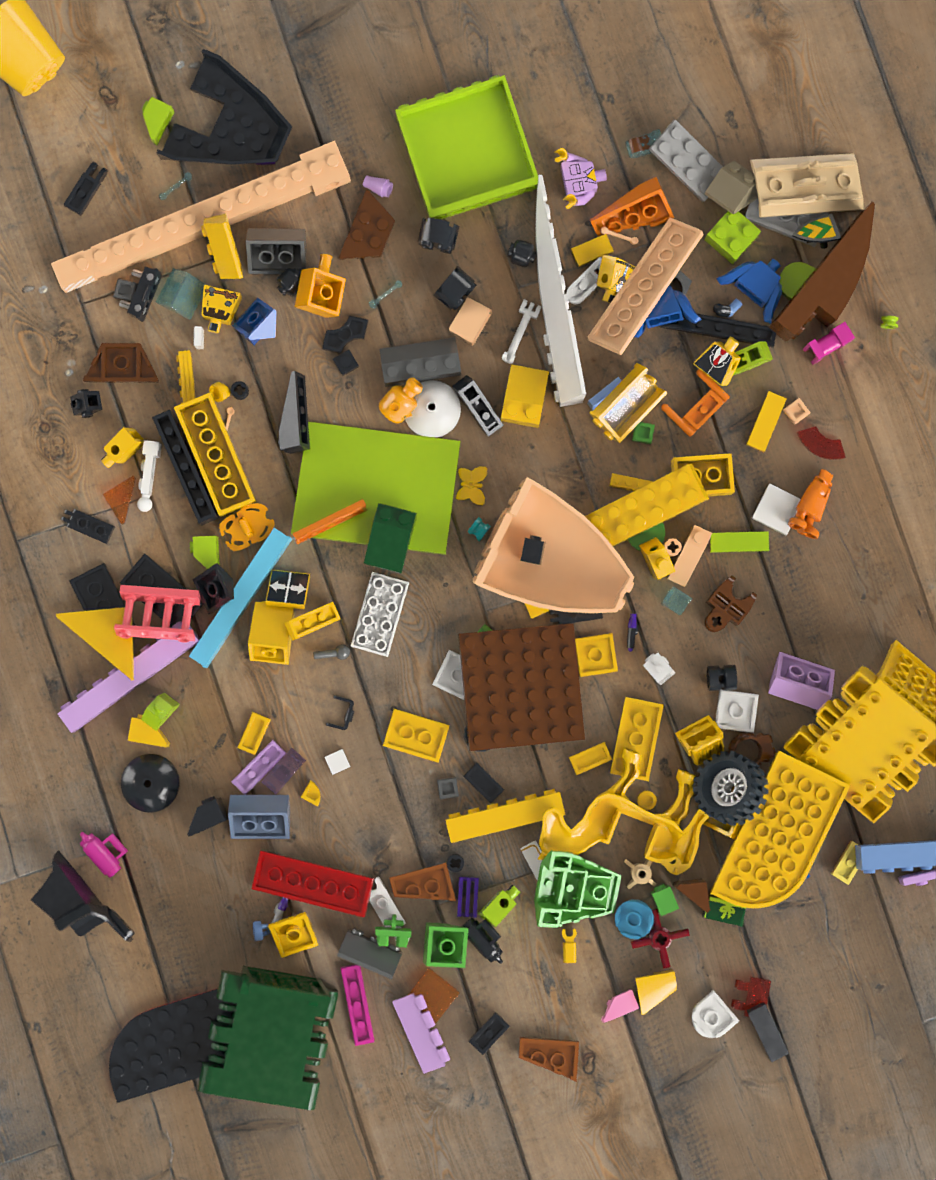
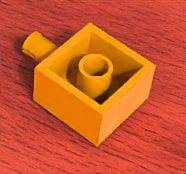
M320 254L318 269L308 268L301 270L295 308L325 318L339 316L346 279L329 273L332 256Z

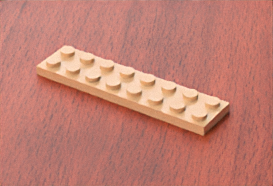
M670 217L588 335V340L622 355L702 238L703 231Z

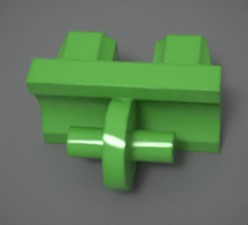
M392 914V920L384 919V925L391 927L375 926L378 946H388L389 936H395L396 947H407L409 937H411V928H396V926L404 925L403 920H396V914Z

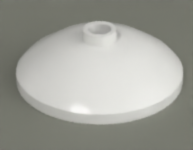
M434 380L421 382L423 386L422 392L414 396L417 401V407L411 412L412 416L407 417L405 421L410 429L420 436L442 437L452 431L459 421L461 413L459 398L455 391L443 382ZM434 404L435 409L429 410L428 406Z

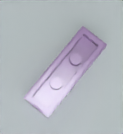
M272 740L231 782L246 795L287 753Z

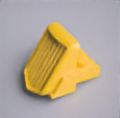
M709 715L675 733L678 741L697 766L703 764L706 759L713 760L711 755L715 753L720 755V752L724 751L723 732Z

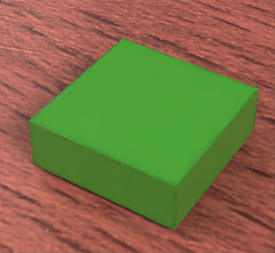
M640 422L634 428L632 441L651 444L655 425Z

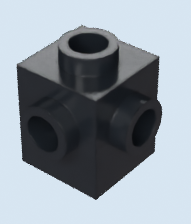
M82 389L70 397L73 416L81 415L82 418L93 417L94 413L103 410L99 391Z

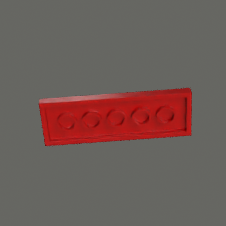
M261 850L251 889L365 917L374 878Z

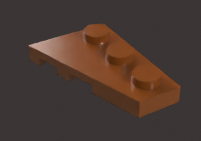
M446 862L389 877L394 897L456 901Z
M520 1037V1059L577 1082L579 1041Z

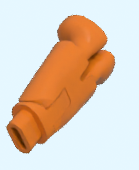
M821 469L819 475L815 476L796 507L797 513L788 522L789 527L797 530L799 534L811 539H818L819 531L813 527V523L821 521L831 491L829 487H832L831 480L833 475Z

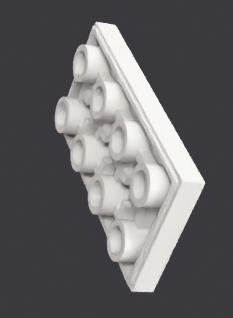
M372 572L351 647L388 657L409 582Z

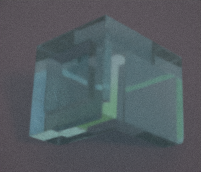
M672 586L661 604L676 614L682 615L693 598Z

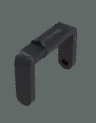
M334 695V699L349 702V709H347L344 727L326 723V726L346 730L349 722H352L355 712L353 711L354 701Z

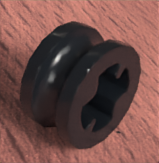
M237 381L232 384L231 393L237 400H243L249 395V389L244 382ZM238 386L245 389V392L242 391V395L235 392V389L238 390Z
M458 854L449 856L447 859L448 869L452 872L461 871L464 867L462 856ZM451 859H460L461 862L459 864L461 866L459 868L456 866L452 868L450 866L452 864L450 862Z

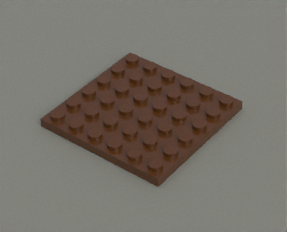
M574 623L458 634L469 751L585 740Z

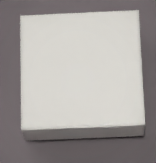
M202 327L194 328L193 345L196 349H204V330Z
M343 749L325 757L332 775L351 767Z

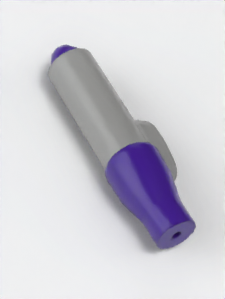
M282 897V900L277 903L273 912L275 916L272 923L282 919L287 908L288 898Z

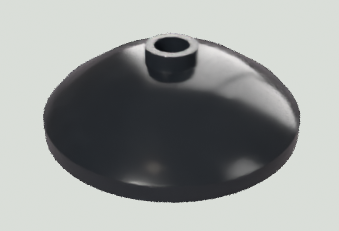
M144 754L136 757L125 767L121 777V790L124 798L133 808L142 812L151 813L165 809L175 800L180 787L179 774L173 763L157 754ZM146 780L151 781L150 787L145 786Z

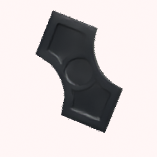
M349 316L347 322L342 327L335 330H326L322 349L341 354L349 342L356 339H365L368 320Z

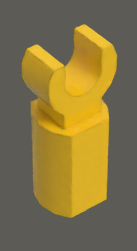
M562 928V936L565 939V942H563V963L577 962L576 942H574V938L577 935L575 928H573L571 936H567L565 928Z

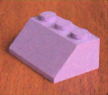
M779 652L770 679L768 693L818 710L832 697L835 670Z

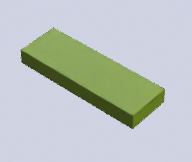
M769 531L712 533L710 537V553L769 551Z

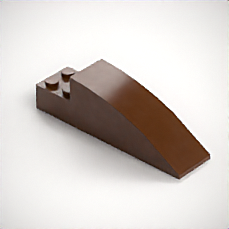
M871 202L859 213L843 233L841 240L835 243L769 326L785 342L789 339L794 340L805 329L803 325H806L814 317L828 327L837 321L858 284L869 252L875 209L874 202Z

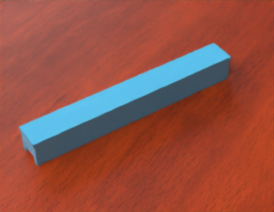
M273 528L234 587V599L220 608L189 655L190 658L203 665L202 667L208 668L271 570L292 541L290 536H286L276 528Z

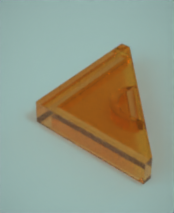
M131 476L103 494L121 525H124L126 522L136 480L134 476Z

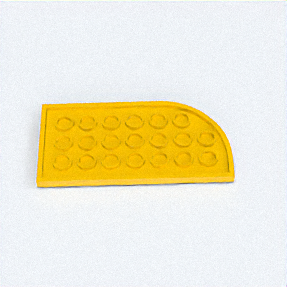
M777 751L765 776L768 780V785H764V787L769 791L768 795H763V798L767 801L765 805H759V808L762 810L759 814L756 812L752 814L754 819L750 821L745 818V824H742L710 893L731 904L745 908L772 906L791 896L807 877L850 785L781 751Z

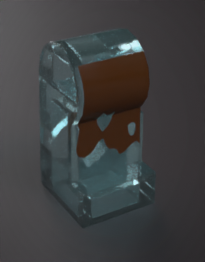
M660 129L626 141L625 144L629 157L637 158L652 154L648 149L661 135Z

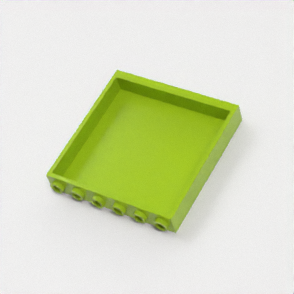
M495 75L484 82L476 81L466 88L457 87L453 89V92L447 94L445 92L438 93L434 98L428 100L427 98H422L412 105L403 104L395 110L429 218L441 220L537 189L538 174L505 75Z

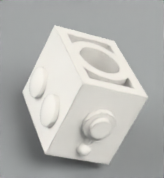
M659 653L651 654L643 665L660 685L676 673L670 667L668 660Z

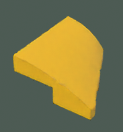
M673 969L635 978L641 1014H646L677 990Z

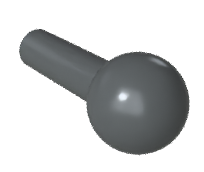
M344 644L338 645L336 649L313 652L314 659L337 657L340 660H345L350 655L349 647Z

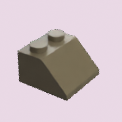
M732 161L720 169L705 191V195L730 213L735 214L758 199L754 174L739 163Z

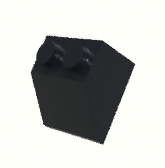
M215 796L201 801L202 805L197 807L188 830V837L229 819L221 797L216 799Z

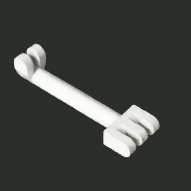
M525 299L519 309V312L524 315L508 351L504 352L502 360L509 364H512L515 359L514 354L530 318L537 319L542 307L538 305L534 312L532 309L535 303L531 302L527 309L525 307L528 300Z

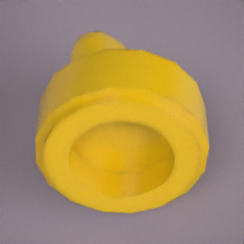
M216 382L209 388V393L213 395L216 402L225 400L231 394L230 389L221 382Z

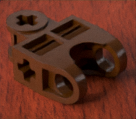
M731 575L715 589L706 601L713 608L705 618L704 624L706 629L710 632H718L724 629L729 621L738 626L751 610L757 594L752 592L742 600L736 599L732 594V587L734 586L732 584L736 578ZM718 618L719 625L713 626V620L711 619Z

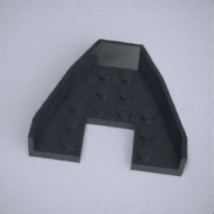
M202 49L204 59L190 89L197 94L222 103L224 106L210 137L174 123L163 150H157V155L161 160L212 164L277 162L292 129L291 124L264 93L220 55Z

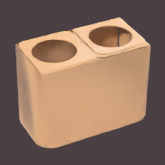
M467 297L450 325L449 332L473 346L491 316L489 312L492 313V310Z

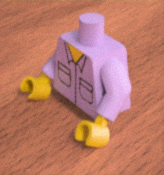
M563 148L554 151V153H558L560 156L555 158V162L563 161L561 162L560 169L566 193L563 201L567 200V203H569L566 205V208L585 205L597 192V182L607 180L605 169L594 171L593 162L575 154L567 153Z

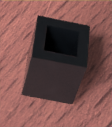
M530 535V539L525 538L520 561L541 565L546 542L541 541L542 537Z

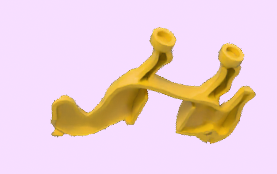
M624 748L622 757L625 766L621 778L611 788L598 795L587 807L583 818L573 829L566 825L562 812L557 808H551L544 812L542 832L539 839L542 851L538 860H543L551 850L571 852L579 855L598 842L609 844L622 813L653 825L645 848L644 856L646 859L661 863L671 874L679 875L691 867L699 847L700 829L704 821L709 817L704 811L698 809L688 826L683 831L680 828V821L689 814L690 798L694 795L693 781L696 776L678 769L676 775L678 781L676 800L665 812L652 814L631 802L625 795L627 788L640 775L638 764L642 755Z

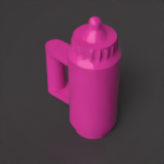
M84 832L80 833L82 837L80 845L85 854L104 876L107 875L109 878L114 876L121 869L118 860L128 850L113 833L103 842L92 833L90 835ZM108 841L120 853L117 857L105 846Z

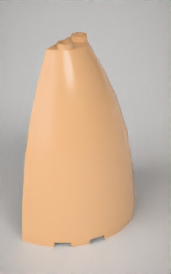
M526 477L519 485L521 489L515 491L509 499L508 504L510 507H506L499 516L481 553L484 558L483 560L480 559L477 563L474 573L478 575L474 576L473 583L502 596L540 608L580 613H609L621 610L626 601L623 599L626 592L629 593L634 586V582H632L634 576L605 536L584 515L550 490ZM530 535L542 537L541 541L546 542L541 565L520 561L525 538L530 539Z

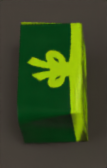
M708 896L710 911L707 913L703 910V918L743 927L745 907L731 904L721 898Z

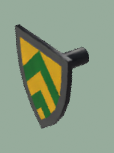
M833 214L813 218L798 227L792 234V237L806 241V243H820V248L822 249L828 247V242L841 240Z

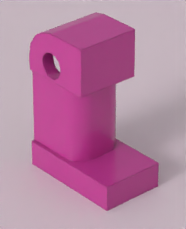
M843 322L817 341L814 339L809 342L803 350L806 352L812 349L816 356L811 361L812 365H814L825 356L853 341L855 336L846 322Z

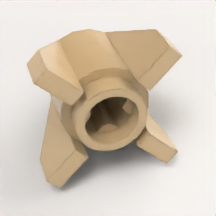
M625 858L623 862L631 868L630 875L632 877L626 886L628 889H631L637 883L646 884L647 882L655 887L657 883L651 879L652 872L650 870L653 861L647 859L645 863L633 865ZM644 871L645 875L644 877H639L638 873Z

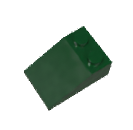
M378 503L364 564L402 574L417 513Z

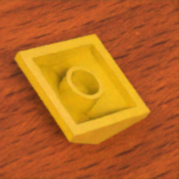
M306 912L268 924L281 958L318 946L312 923Z

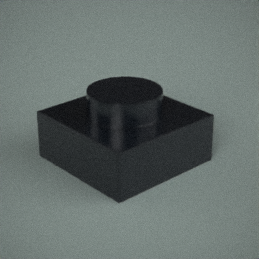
M349 349L333 358L342 376L359 367Z

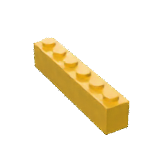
M555 789L543 791L544 795L536 796V793L524 796L525 800L517 801V798L506 800L504 805L498 806V803L486 805L487 809L479 810V807L469 809L468 814L460 815V812L449 814L446 824L450 841L453 843L543 821L544 812L551 808H557L564 816L565 811L559 791L555 792Z

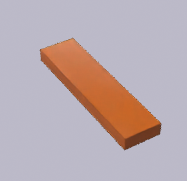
M362 499L292 533L296 544H300L367 510L366 504Z

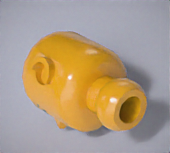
M412 377L406 381L404 387L399 385L392 387L379 402L380 412L389 421L396 424L403 422L407 417H411V412L417 407V401L414 396L422 392V384Z

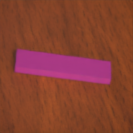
M354 964L341 967L355 1046L373 1043L375 1040L361 966Z

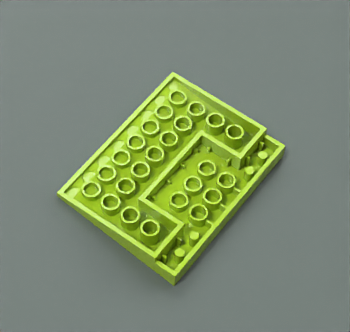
M308 422L310 449L303 451L291 535L363 499L367 509L365 512L312 538L368 545L378 503L417 513L408 550L446 555L461 441Z

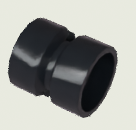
M719 665L707 666V687L709 691L720 690L722 687L725 690L737 689V669L735 665H724L722 668Z

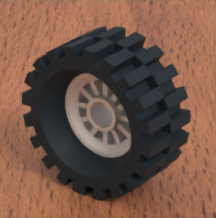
M722 751L720 752L721 756L715 753L711 755L712 761L706 759L703 762L706 765L704 769L698 768L697 772L701 773L700 776L694 777L693 782L697 783V787H693V792L698 794V796L694 797L695 802L700 804L698 807L705 814L721 823L736 825V823L740 825L745 824V818L750 821L754 819L752 814L754 812L759 814L762 811L759 805H765L767 801L763 798V795H768L769 791L764 787V785H768V780L763 777L766 774L759 768L758 764L733 751H730V753Z

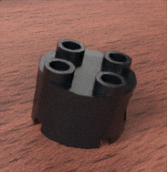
M423 218L417 242L424 249L433 250L436 247L440 249V252L451 254L452 250L455 249L460 226L454 224L451 227L448 221L435 218H427L426 220V218Z
M457 266L433 296L450 310L456 311L464 301L463 295L468 296L477 285L474 283L475 280Z

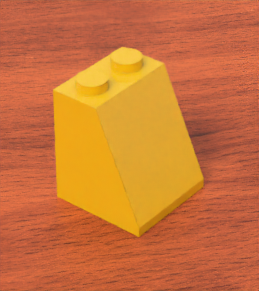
M266 601L255 602L248 640L250 661L289 664L292 639L285 626V622L294 619V608L268 606Z

